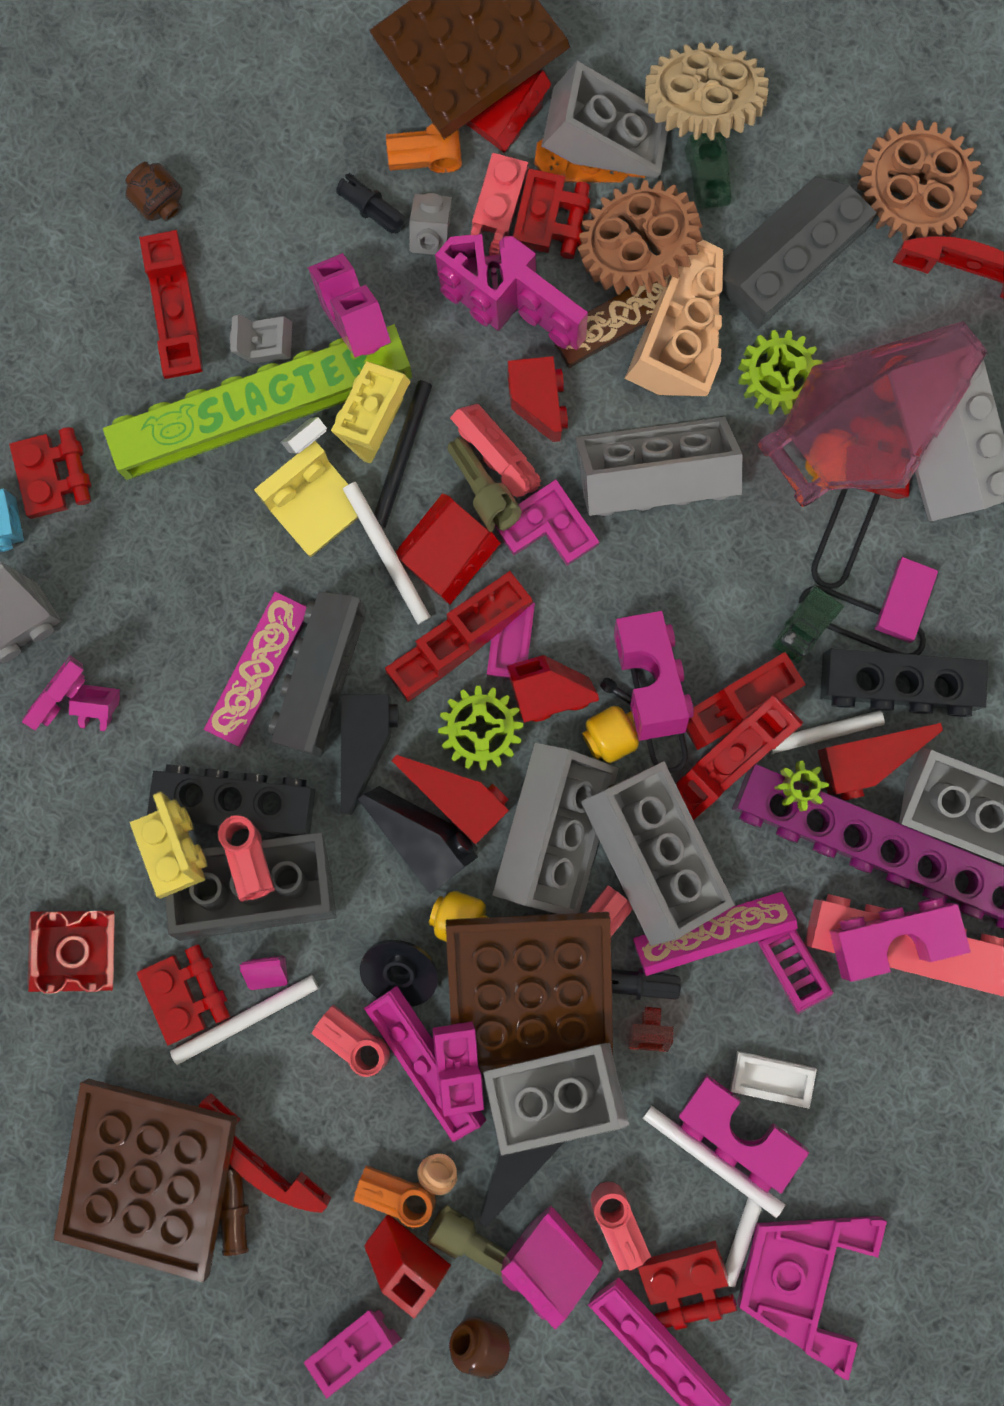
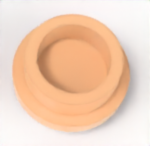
M434 1154L424 1158L420 1163L417 1177L419 1183L426 1191L434 1195H444L450 1192L456 1184L457 1168L454 1161L447 1155Z

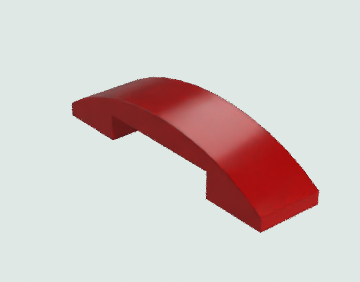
M173 230L139 237L144 268L149 278L159 335L157 344L164 379L203 372L198 325L178 232Z
M931 236L906 240L893 259V263L926 274L939 262L1004 284V252L968 239ZM1003 285V288H1002V291H1001V294H1000V298H1003V299H1004V285Z
M775 693L740 722L675 783L693 820L712 805L725 790L767 753L778 747L804 723Z
M212 1093L198 1105L201 1108L236 1116L237 1123L241 1120ZM234 1135L229 1164L246 1181L271 1198L294 1208L322 1213L327 1208L332 1197L302 1171L292 1183H289Z

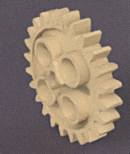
M700 42L697 50H692L688 45H684V50L681 54L672 49L670 50V59L660 56L658 65H651L650 75H646L645 103L648 104V113L655 114L656 123L666 121L665 130L667 131L678 127L680 137L690 131L693 132L694 140H698L702 133H707L708 138L714 140L715 133L717 132L729 138L730 129L733 128L737 132L742 133L744 131V123L753 126L756 116L761 117L763 115V108L767 104L769 79L764 77L765 69L756 68V58L746 61L745 51L736 55L732 54L733 46L731 45L722 51L719 50L718 43H714L711 49H706L704 44Z

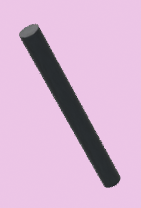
M419 380L417 382L374 513L381 528H386L432 385L425 381Z

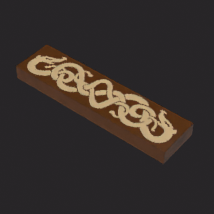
M655 282L652 284L651 293H648L645 286H639L636 295H632L630 289L588 311L586 340L577 351L570 345L563 349L554 343L568 368L646 326L664 287Z

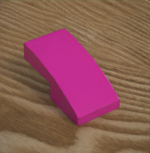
M466 1022L432 1028L443 1116L484 1110L481 1073L478 1067L476 1036L473 1023Z

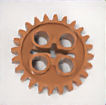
M918 120L911 131L907 123L903 122L898 130V134L895 130L889 128L884 139L878 137L872 149H868L863 159L866 163L862 164L858 172L862 178L857 185V189L866 191L863 193L862 198L868 204H871V207L877 212L876 215L880 218L875 228H882L886 224L890 226L889 238L893 237L897 231L902 232V242L908 240L911 235L921 238L927 237V235L930 237L942 236L943 232L947 237H950L957 229L956 226L962 228L969 219L968 216H971L977 208L974 202H977L982 195V191L977 189V187L983 181V176L974 173L981 163L980 161H969L974 148L961 149L960 146L964 140L963 136L958 137L954 141L950 139L952 128L948 127L940 134L937 133V122H933L929 130H924L922 121ZM899 157L907 158L912 165L903 163ZM936 166L945 168L948 174L940 172ZM891 192L900 193L904 200L896 199ZM928 200L936 202L940 209L933 208L928 203Z
M644 180L641 188L635 190L634 185L629 183L627 193L622 194L618 189H614L615 199L610 201L602 197L603 208L601 210L596 208L590 209L593 220H584L582 222L585 232L579 235L582 243L578 250L586 272H590L594 283L601 281L604 290L614 285L616 293L620 295L628 286L632 295H636L639 286H645L646 291L651 293L652 284L658 282L662 287L667 286L666 276L671 275L678 279L680 277L678 267H690L691 263L688 255H697L699 253L696 244L702 241L700 231L702 224L694 201H689L687 192L678 194L677 187L674 184L665 191L662 181H659L653 189H650L648 181ZM628 223L631 225L633 233H631Z

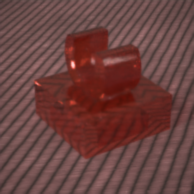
M644 1008L642 1024H633L629 1032L628 1049L669 1051L673 1044L674 1027L660 1026L661 1008Z

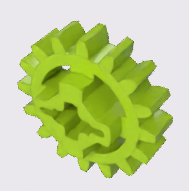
M772 330L768 336V341L762 335H759L754 342L755 347L747 346L744 352V356L747 359H741L738 369L745 373L740 376L738 383L749 386L743 396L745 398L755 396L757 398L754 406L756 409L765 403L769 405V414L773 415L776 408L781 407L783 413L787 415L792 410L793 404L800 410L807 403L806 398L812 399L817 393V389L814 386L820 384L823 376L815 372L821 368L823 362L822 360L812 359L817 348L813 346L806 349L803 346L806 341L805 336L794 341L792 340V330H787L783 338H779L777 331ZM767 353V363H761L760 367H756L757 360ZM775 367H779V371L774 372ZM786 372H787L786 377H785V378L782 377V374H781V373H786ZM804 377L802 387L793 392L794 381H799L800 378Z
M480 685L476 686L475 695L469 696L464 689L461 690L462 701L458 703L453 699H449L448 704L452 712H441L440 718L448 722L447 726L438 729L439 734L448 735L449 737L442 744L443 749L454 748L455 752L451 759L456 762L461 757H464L466 759L465 768L468 770L473 766L474 762H479L481 771H486L487 762L493 761L497 768L501 767L500 756L504 754L512 758L514 753L509 748L510 744L520 745L522 739L514 735V731L523 729V723L513 721V718L520 712L519 708L508 709L506 706L509 703L510 697L506 695L498 700L496 698V688L494 687L491 688L488 695H482ZM486 704L496 707L505 719H495L487 712ZM472 705L473 712L465 721L455 723L458 715L466 707ZM477 719H484L485 725L499 727L486 731L485 738L482 739L477 737L476 732L463 730L476 726ZM506 735L502 745L489 753V744L496 736ZM456 738H467L475 745V754L465 750Z

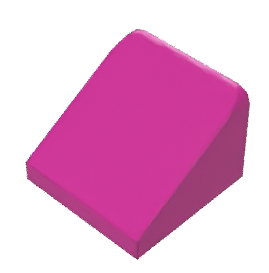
M283 955L250 959L242 962L240 965V971L250 990L286 986L288 984L286 959Z

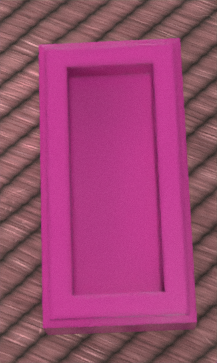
M902 557L897 563L874 629L905 642H913L938 571Z
M532 603L507 627L491 639L487 676L510 678L507 665L528 660L535 603Z

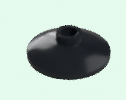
M385 940L378 942L365 952L360 963L362 982L367 990L376 998L397 986L409 1005L413 1007L430 999L438 984V970L432 958L420 947L406 941Z

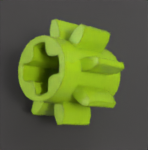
M797 761L795 765L796 772L793 773L788 768L780 770L785 779L782 784L776 785L775 789L783 790L786 796L782 802L784 806L791 804L793 801L798 802V809L801 812L807 810L808 800L815 804L823 803L822 798L818 794L820 789L828 787L829 784L820 782L817 776L821 770L819 766L809 771L805 770L804 761ZM801 779L802 782L809 784V790L803 792L801 790H794V782Z

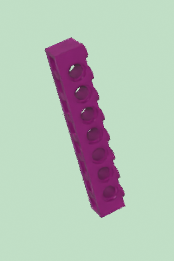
M757 764L746 772L732 807L733 810L741 813L739 820L758 828L762 827L763 822L778 828L775 835L794 843H798L800 838L814 843L812 850L830 858H835L836 853L850 858L849 866L869 874L872 873L873 868L887 874L885 881L905 889H908L910 884L924 889L923 897L927 899L942 897L943 903H946L947 899L961 904L959 909L961 913L980 920L983 919L985 914L997 919L996 927L1004 930V903L997 908L992 900V894L997 887L1004 891L1003 866L822 791L818 794L823 800L822 804H815L808 800L807 810L800 812L798 802L793 801L787 805L784 815L778 817L771 812L769 804L774 795L786 798L783 790L775 789L776 785L783 783L785 777ZM798 781L794 782V790H801V792L809 790V786ZM812 810L818 811L823 818V825L817 832L812 831L806 822L807 815ZM849 825L854 826L859 832V841L854 847L848 846L843 837L844 831ZM887 840L894 845L896 850L895 857L890 862H886L880 852L882 844ZM923 856L928 857L932 863L931 873L927 877H923L918 871V862ZM961 871L968 877V887L962 893L955 886V878Z

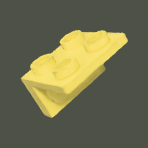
M366 361L360 374L353 382L352 390L343 408L337 413L331 431L362 461L369 464L372 463L403 402V396L411 381L403 373Z
M316 441L295 455L254 489L265 506L310 557L315 555L358 519L343 491V488L349 484L331 465L325 451Z
M159 792L153 795L158 811L130 822L156 897L161 899L205 881L202 868L207 867V861L200 845H194L188 831L194 828L186 808H180L176 799L171 801L165 794Z

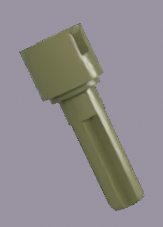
M457 437L454 441L449 442L447 450L470 484L475 494L473 507L486 528L492 532L495 524L502 531L512 527L519 520L522 511L507 486L493 481L463 437Z
M445 1205L437 1214L429 1229L427 1243L454 1259L465 1255L502 1277L503 1259L508 1251L478 1234L475 1222L472 1219Z

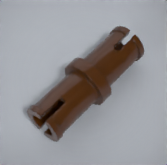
M233 1168L228 1169L220 1214L223 1256L240 1255L249 1251L245 1215L249 1214V1204H244L243 1177Z

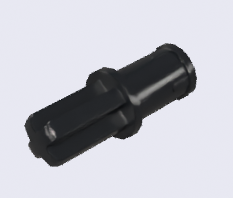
M351 173L345 175L349 182L343 177L337 185L336 193L359 209L360 216L365 219L370 217L390 234H397L401 231L406 221L405 216L383 200L381 192L378 190L372 191Z
M639 968V972L611 969L612 980L618 981V983L612 982V993L634 995L636 1000H640L641 996L676 1000L680 996L681 979L679 976L665 974L646 976L643 968Z

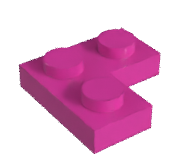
M554 480L518 504L522 513L519 520L512 527L505 531L499 530L496 524L494 527L513 556L546 535L566 566L599 545V540L557 480Z
M69 655L23 716L22 722L35 731L41 723L48 727L61 709L56 703H59L65 695L72 699L85 682V676L81 674L84 671L83 664Z

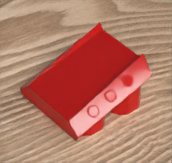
M544 70L537 71L467 122L466 125L502 152H506L508 147L520 136V130L528 118L536 116L543 107V97L552 85Z
M442 493L395 553L406 568L451 605L455 598L464 591L469 581L479 569L489 563L493 552L501 543L492 532L488 531L450 496Z
M114 911L30 912L28 992L51 994L60 991H113Z

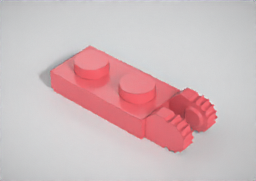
M493 152L472 220V230L470 235L482 234L483 230L495 233L494 239L490 244L489 256L500 255L499 241L504 236H509L529 163Z
M479 404L458 408L450 419L458 427L459 434L477 448L483 455V460L489 468L501 475L502 483L507 486L513 497H522L539 489L541 480L538 473L535 472L533 466L526 460L527 458Z

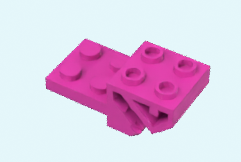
M482 234L449 237L435 254L441 292L451 302L455 304L461 302L467 306L472 317L481 325L487 327L490 324L499 331L513 313L519 309L520 316L532 326L540 325L549 332L550 339L563 349L570 345L577 351L586 340L588 312L536 273V253L513 236H504L499 241L500 255L484 256ZM496 268L500 270L501 284L499 285V287ZM489 269H491L493 289L489 286Z

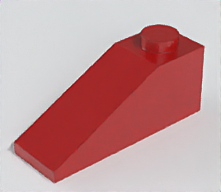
M942 724L928 725L818 750L824 780L829 784L826 787L828 794H840L841 800L844 801L865 796L863 788L873 787L880 783L943 731Z
M396 755L391 760L475 845L509 812L504 806L509 799L493 783L486 788L481 782Z

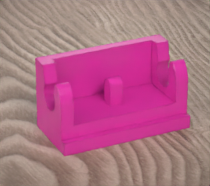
M370 1309L303 1362L326 1399L402 1340L394 1329L389 1330L382 1320L384 1314L380 1310L373 1312Z

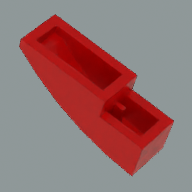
M784 652L693 707L694 715L692 718H689L686 732L696 749L699 750L733 730L774 693L782 700L806 684L787 653Z

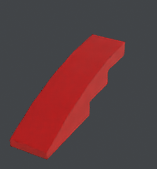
M511 571L507 572L446 614V621L415 641V648L385 667L386 674L406 701H411L500 633L533 603V599Z

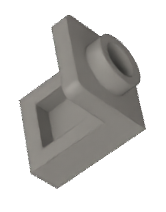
M435 193L414 194L410 215L411 253L435 255L448 240L452 197L440 196Z
M242 315L232 316L230 350L233 354L251 363L291 359V320L283 316L251 321Z

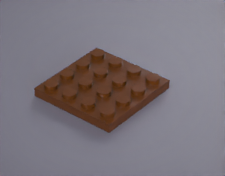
M409 0L369 30L382 52L443 139H446L570 48L567 37L538 0Z
M609 912L446 920L451 1025L466 1022L473 1023L480 1073L599 1044L610 1043L613 1054Z
M89 1078L80 1082L54 1240L204 1282L211 1272L237 1117Z

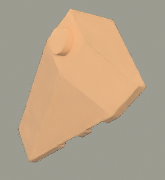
M703 239L696 243L699 253L697 255H688L691 266H679L680 277L678 279L669 275L666 282L667 286L662 290L625 376L626 380L657 395L707 396L721 363L719 330L722 327V315H719V297L723 288V249Z

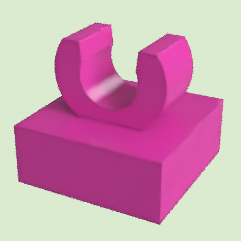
M82 685L74 697L69 700V715L78 716V725L84 729L88 725L90 717L98 718L100 721V731H105L112 721V713L119 705L120 689Z

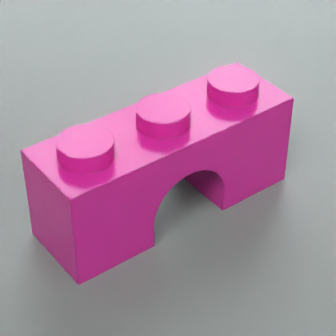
M343 253L308 267L322 309L355 358L361 355L373 354L380 347L391 343L377 299L366 285L360 287L355 270Z
M662 611L617 618L614 640L621 669L641 668L650 672L656 680L650 686L633 689L630 706L639 741L685 733L689 718L693 717L694 712L691 697L689 694H683L681 682H684L682 662L680 659H674L672 647H675V636L672 625L665 624Z
M942 897L920 901L918 902L919 909L905 913L903 907H895L879 911L880 919L865 922L864 916L839 921L841 928L830 930L829 932L841 978L852 982L891 972L887 958L888 947L896 937L904 934L913 940L920 960L935 962L971 953L958 904L943 903Z
M706 1073L679 1112L678 1118L684 1121L681 1128L700 1142L705 1137L715 1144L717 1148L714 1152L729 1165L735 1167L739 1162L751 1171L748 1178L764 1191L769 1192L773 1188L782 1194L808 1156L809 1151L807 1147L774 1123L771 1124L767 1132L759 1139L744 1140L738 1137L731 1129L730 1119L740 1104V1098Z

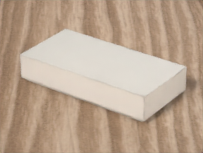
M319 417L309 418L283 439L281 443L289 453L299 454L323 435L327 427Z
M737 1051L729 1090L738 1094L810 1109L817 1069L811 1066Z

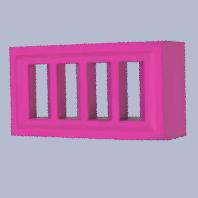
M796 929L757 942L797 1015L833 995V991ZM791 938L794 946L774 955L771 949ZM799 953L802 960L783 970L779 963ZM807 967L810 974L791 984L788 977ZM813 982L816 983L818 989L799 998L796 993L798 990Z

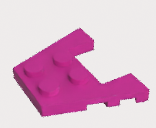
M879 1216L757 1223L737 1301L739 1308L781 1337H785L803 1349L806 1354L816 1361L822 1362L841 1378L849 1380L858 1343L852 1337L817 1328L836 1248L841 1247L878 1258L887 1221Z

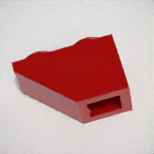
M554 356L508 361L507 375L511 409L549 440L559 442L562 429H568L566 406H559L558 392H564L562 369H555Z
M545 655L507 665L516 703L524 723L528 721H543L550 718L552 714L565 710H580L587 707L589 703L599 701L598 693L589 677Z
M388 1214L364 1245L381 1292L415 1319L439 1287L451 1264Z

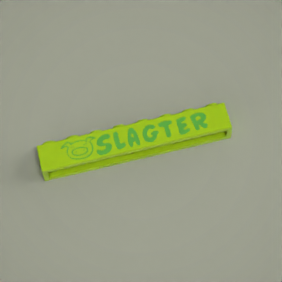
M395 324L386 327L391 343L380 347L373 354L361 355L355 358L343 339L340 338L330 343L326 349L317 352L312 350L303 351L295 355L292 361L281 365L277 363L267 364L260 367L257 373L244 378L241 376L230 377L224 380L221 386L208 391L197 389L187 393L184 397L185 399L171 404L169 402L157 403L152 405L146 413L135 417L133 415H124L114 419L112 425L102 429L117 471L126 480L344 403L352 390L355 378L360 374L366 361L403 373L408 379H411V366Z

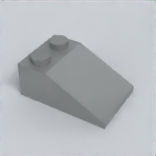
M576 61L553 87L542 147L573 164L657 178L661 174L668 131L665 130L666 121L656 123L655 114L648 113V104L645 103L644 99L581 62Z
M0 561V663H5L17 657L21 653L20 647L31 640L38 642L49 637L55 631L53 627L60 623L61 619L37 582Z
M610 1043L483 1072L501 1156L618 1130L629 1125Z

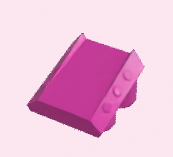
M550 1205L528 1225L503 1259L501 1273L503 1283L511 1291L520 1292L532 1305L534 1312L556 1330L566 1320L596 1278L603 1262Z

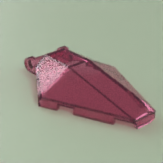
M962 321L812 367L783 427L761 439L758 443V448L764 456H770L796 492L794 498L801 507L811 504L829 490L905 488L920 465V458L934 437L937 438L971 385V378L988 354V351L965 322ZM793 441L817 473L819 478L815 481L808 483L783 447L789 442Z

